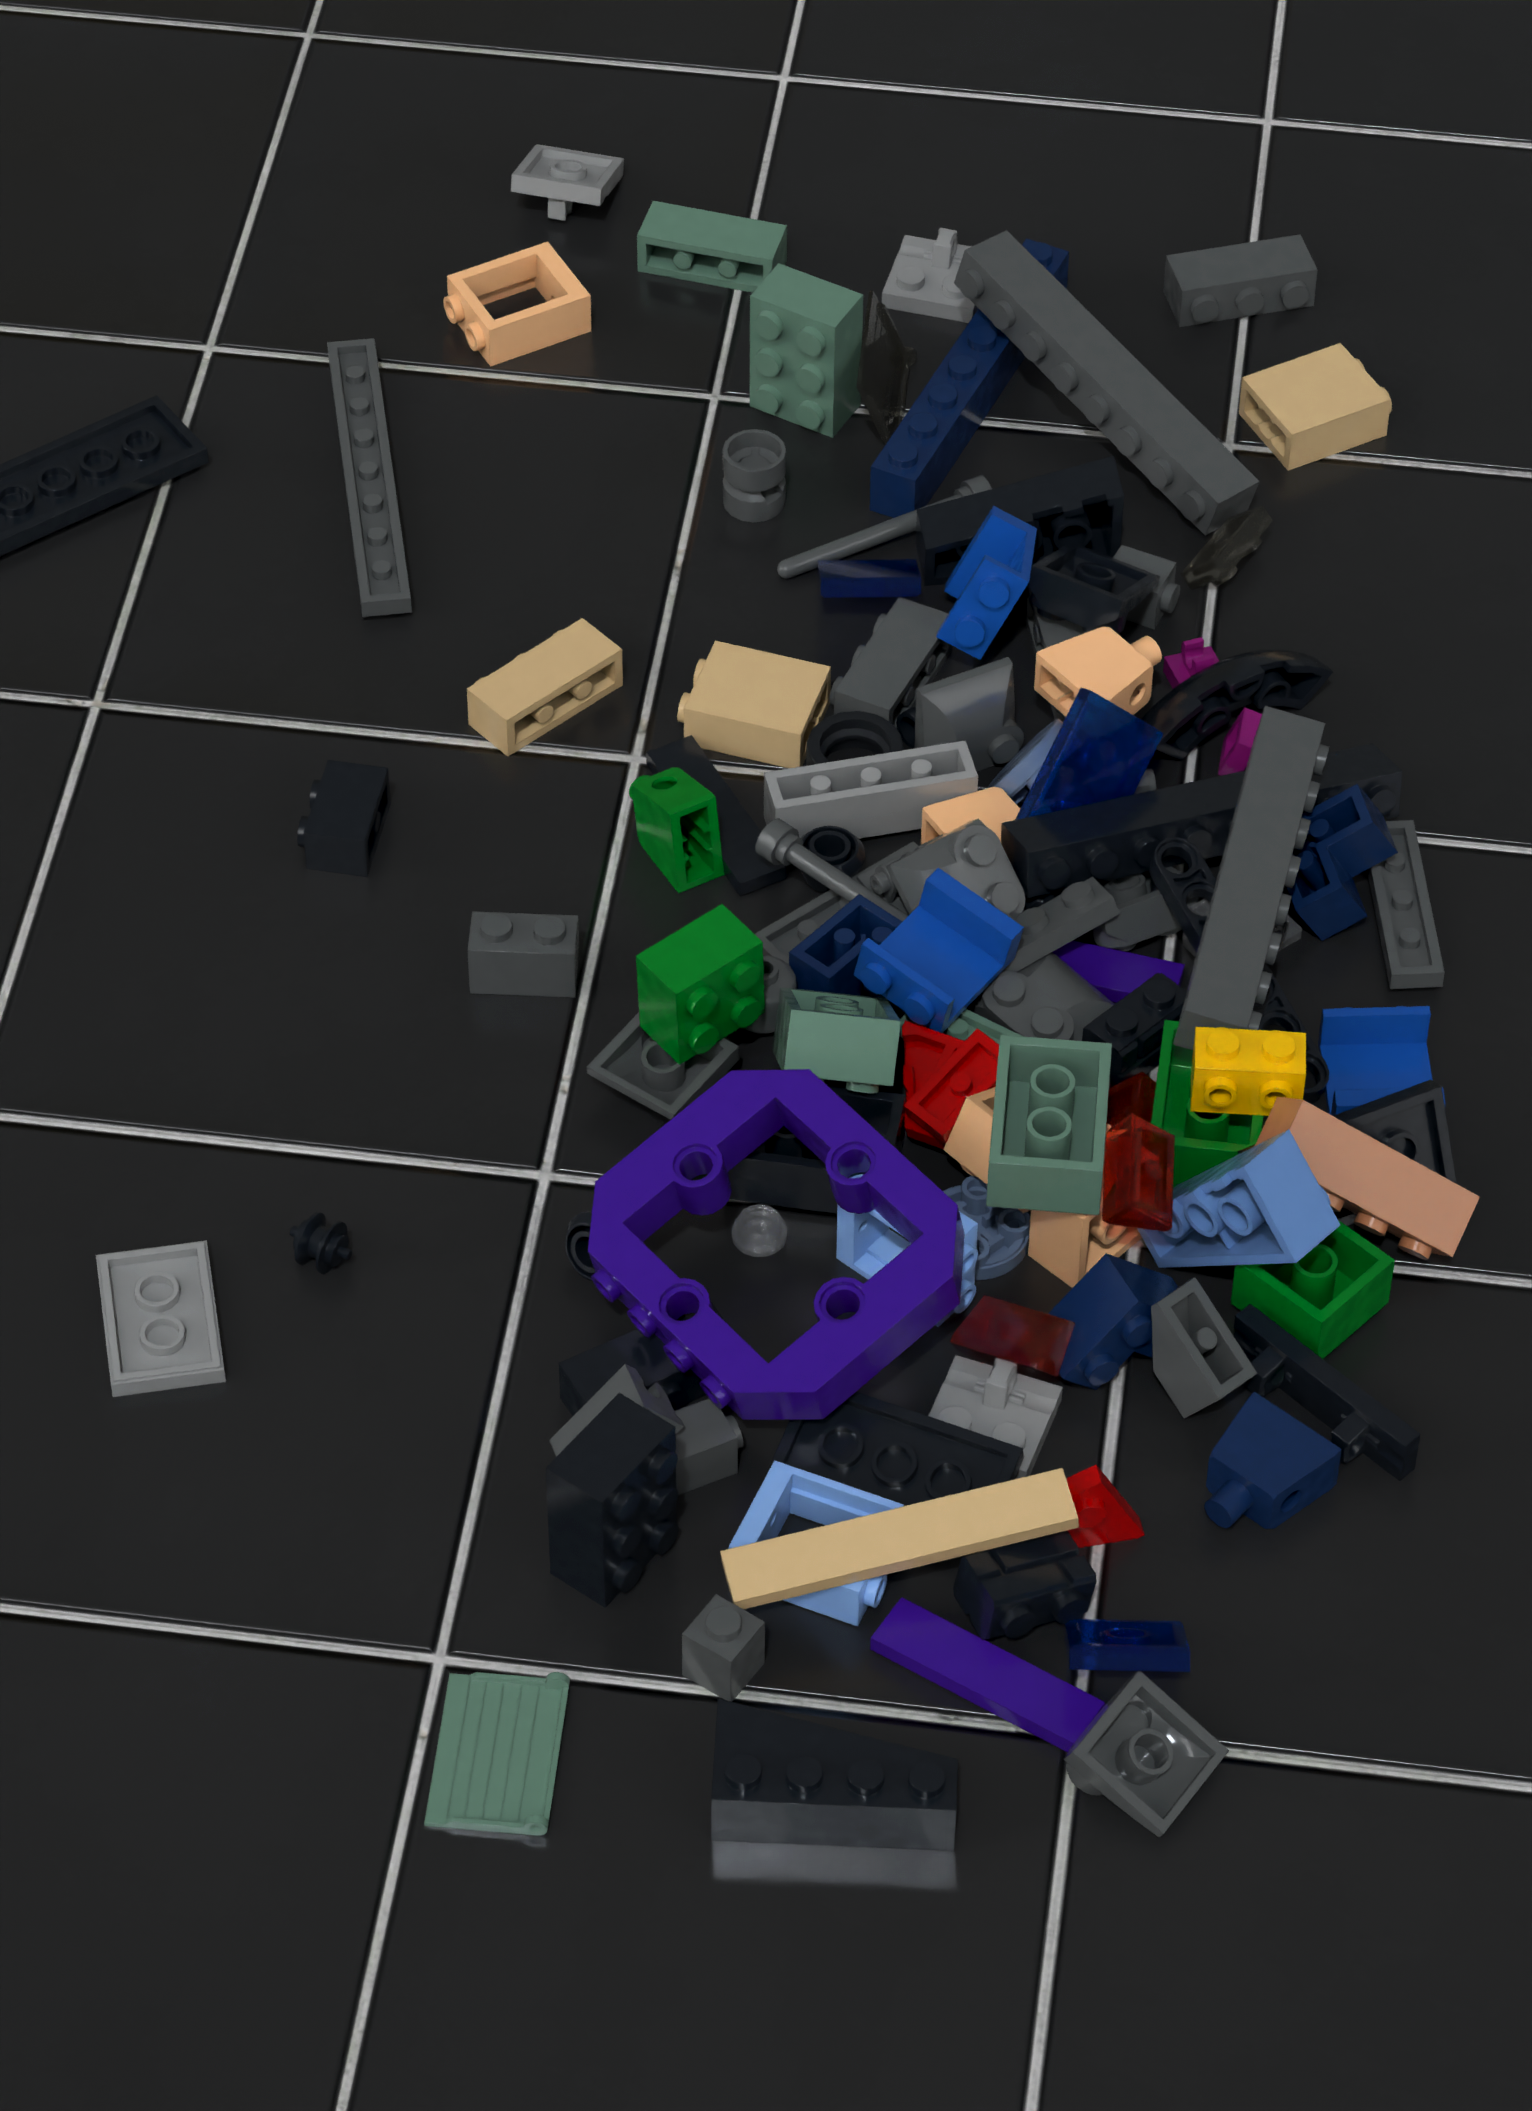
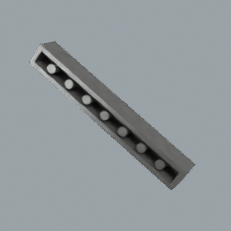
M1007 230L964 251L954 284L961 290L963 295L969 298L992 321L993 325L1001 330L1022 351L1024 356L1046 375L1055 387L1149 479L1152 485L1158 488L1181 511L1185 518L1190 520L1206 536L1247 513L1260 481Z
M1264 707L1250 751L1173 1045L1193 1050L1195 1027H1225L1258 1030L1262 1013L1253 1011L1254 1003L1264 1004L1272 973L1263 971L1264 963L1273 966L1282 934L1273 932L1274 924L1283 927L1292 896L1282 893L1284 886L1289 888L1294 886L1301 858L1292 855L1293 849L1302 851L1311 820L1301 818L1303 811L1312 813L1320 783L1311 781L1312 774L1321 776L1329 751V746L1320 744L1325 726L1324 722L1272 707Z

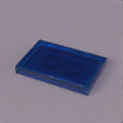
M1081 687L1015 820L1133 795L1164 733L1093 691Z

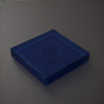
M916 559L818 560V582L823 598L906 597L921 594V575Z
M1076 1619L1065 1623L1064 1642L1069 1669L1190 1672L1191 1651L1183 1623H1180V1621Z

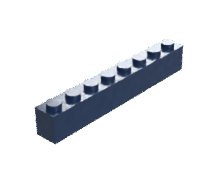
M1025 239L1022 246L1067 289L1069 251L1050 246L1046 243ZM979 308L871 465L870 511L895 518L927 506L1024 360L1025 356L1022 351L1001 330L996 328Z

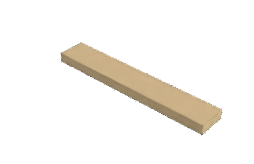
M1059 1468L722 1550L720 1555L733 1604L742 1609H748L1079 1528V1518L1064 1470Z

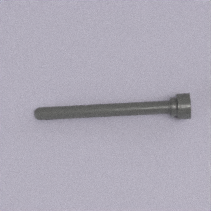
M979 475L961 482L960 488L955 489L953 496L924 507L992 488L988 480L983 475ZM917 509L786 558L777 565V572L780 577L789 579L916 531Z
M776 818L772 820L760 833L756 842V853L772 864L779 865L782 863L785 866L793 864L849 902L860 894L902 922L909 916L805 848L803 840L799 838L798 830L782 819Z

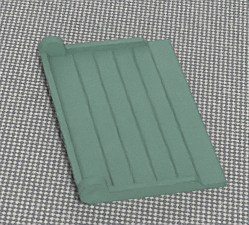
M475 1672L471 1675L449 1674L424 1822L425 1826L534 1836L547 1833L570 1678L566 1674L552 1672L547 1675V1678Z

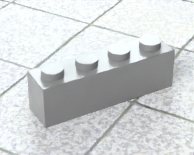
M966 740L764 772V819L766 825L776 818L782 819L798 830L799 838L821 826L844 828L859 839L917 830L922 828L923 807L978 791V774Z

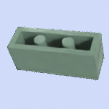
M652 201L637 234L638 272L753 293L778 263L786 265L787 225Z

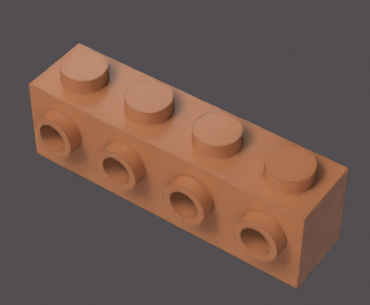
M1277 1096L1255 1146L1289 1129L1318 1184L1328 1194L1331 1202L1330 1206L1334 1212L1340 1213L1343 1207L1357 1215L1354 1224L1379 1236H1385L1387 1231L1399 1237L1398 1247L1418 1258L1428 1260L1431 1253L1453 1257L1480 1196L1305 1100Z

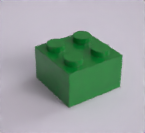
M723 904L636 955L640 1027L679 1065L697 1054L709 1051L716 1042L739 1028L751 1025L760 1015L765 1013L763 942Z
M1339 1221L1340 1226L1297 1263L1235 1265L1231 1304L1241 1311L1249 1304L1253 1305L1322 1359L1389 1302L1395 1263L1392 1257L1341 1221Z

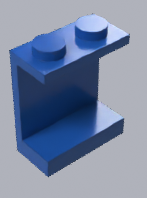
M993 505L945 584L944 592L957 598V601L937 631V638L981 660L1029 583L1037 528Z
M937 868L926 879L919 905L880 945L870 938H867L862 943L854 976L860 979L871 992L881 994L905 1011L906 1015L915 1023L943 1033L1014 960L1024 927L949 874Z
M1430 1006L1322 1009L1318 1049L1329 1069V1080L1324 1089L1328 1114L1333 1116L1422 1082L1433 1081L1427 1048L1431 1017ZM1442 1087V1093H1443V1099H1444V1105H1445L1446 1102H1445L1444 1090H1443V1087Z

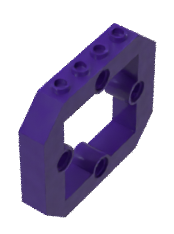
M810 1069L731 1070L595 1181L588 1253L596 1272L591 1276V1279L599 1292L611 1303L619 1299L629 1309L627 1315L631 1322L645 1337L649 1338L655 1334L665 1344L663 1350L667 1357L681 1372L686 1373L691 1369L702 1380L699 1384L703 1392L718 1408L722 1409L728 1405L742 1420H810L827 1417L960 1304L965 1233L958 1205ZM785 1126L825 1163L834 1199L842 1209L856 1214L871 1212L875 1209L911 1245L864 1284L850 1277L833 1278L824 1283L816 1292L814 1299V1309L818 1322L771 1362L767 1363L715 1313L709 1293L702 1284L693 1279H680L643 1241L682 1209L691 1214L701 1216L713 1214L722 1209L729 1201L732 1192L728 1171ZM854 1173H865L863 1176L858 1178H848ZM707 1174L706 1177L700 1180H692L698 1175ZM846 1312L856 1313L848 1319H836L839 1315ZM695 1313V1315L688 1320H677L684 1314Z

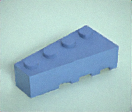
M1289 1129L1178 1184L1133 1221L1159 1268L1297 1263L1340 1226L1330 1206L1331 1202L1328 1194L1318 1184Z

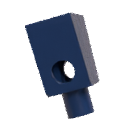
M1253 1392L1210 1454L1206 1487L1213 1495L1205 1502V1511L1215 1524L1223 1528L1231 1527L1242 1515H1245L1264 1529H1275L1337 1484L1342 1449L1256 1392Z

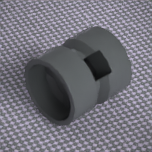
M750 429L733 434L725 441L723 447L724 508L731 516L741 521L754 523L770 520L783 511L786 503L785 444L777 435L765 430Z

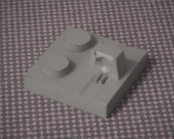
M536 144L512 173L511 192L547 197L548 218L565 221L567 215L572 212L573 202L601 206L605 197L610 194L623 176L624 158Z
M939 228L936 240L905 235L882 292V308L969 323L978 307L963 295L961 290L954 284L964 251L971 246L957 244V231L946 228Z
M955 1355L928 1416L1023 1448L1024 1459L1015 1478L1018 1479L1030 1476L1061 1404L1063 1387L1018 1374L1017 1364L1004 1359L996 1358L994 1365L991 1366Z

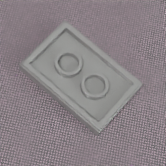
M207 1240L96 1255L113 1397L226 1382Z

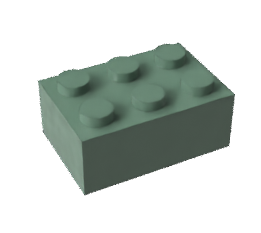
M778 263L750 295V407L833 438L861 405L863 294Z
M780 987L772 1051L781 1070L810 1069L823 1082H825V1079L846 1082L847 1090L862 1093H878L879 1085L893 1086L901 1020L886 998Z
M1000 1035L986 1206L1099 1215L1112 1043Z

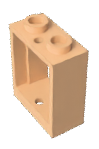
M548 241L447 276L448 296L444 297L443 300L446 315L452 324L457 323L465 333L470 348L473 351H479L490 367L592 332L591 295ZM535 287L547 301L495 320L483 306Z

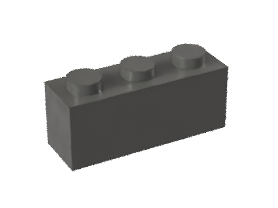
M1301 234L1166 255L1163 292L1179 327L1314 306L1318 269Z
M899 597L888 614L882 613L878 617L873 635L868 643L858 646L854 653L851 667L844 677L838 676L834 681L829 695V703L834 706V714L851 711L876 714L891 722L897 729L896 721L898 715L916 706L917 688L930 684L952 652V645L936 637L937 631L949 613Z

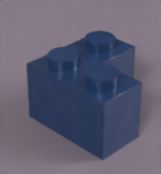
M1358 784L1313 807L1312 813L1304 812L1301 818L1311 820L1302 851L1293 849L1292 853L1293 856L1300 857L1301 862L1293 888L1287 887L1289 895L1292 896L1291 900L1296 912L1321 941L1368 917L1352 877L1398 853L1383 814Z
M858 894L789 952V965L797 977V989L861 995L864 992L870 997L885 998L881 994H875L866 988L862 981L854 976L862 943L867 938H870L880 945L902 921ZM888 1000L895 1013L903 1017L905 1011Z
M1106 1253L1035 1326L1032 1333L1064 1380L1097 1390L1102 1384L1107 1383L1117 1374L1119 1367L1133 1352L1153 1358L1151 1306L1179 1287L1170 1276Z

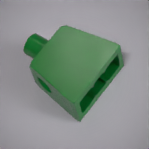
M672 767L652 776L642 775L635 779L629 788V796L634 804L638 840L678 893H682L723 876L724 868L716 796L679 767Z

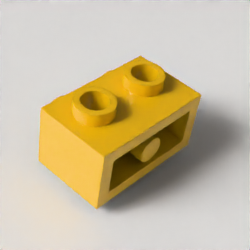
M1195 1027L1191 1066L1190 1112L1269 1116L1277 1096L1303 1100L1306 1079V1033L1225 1027Z

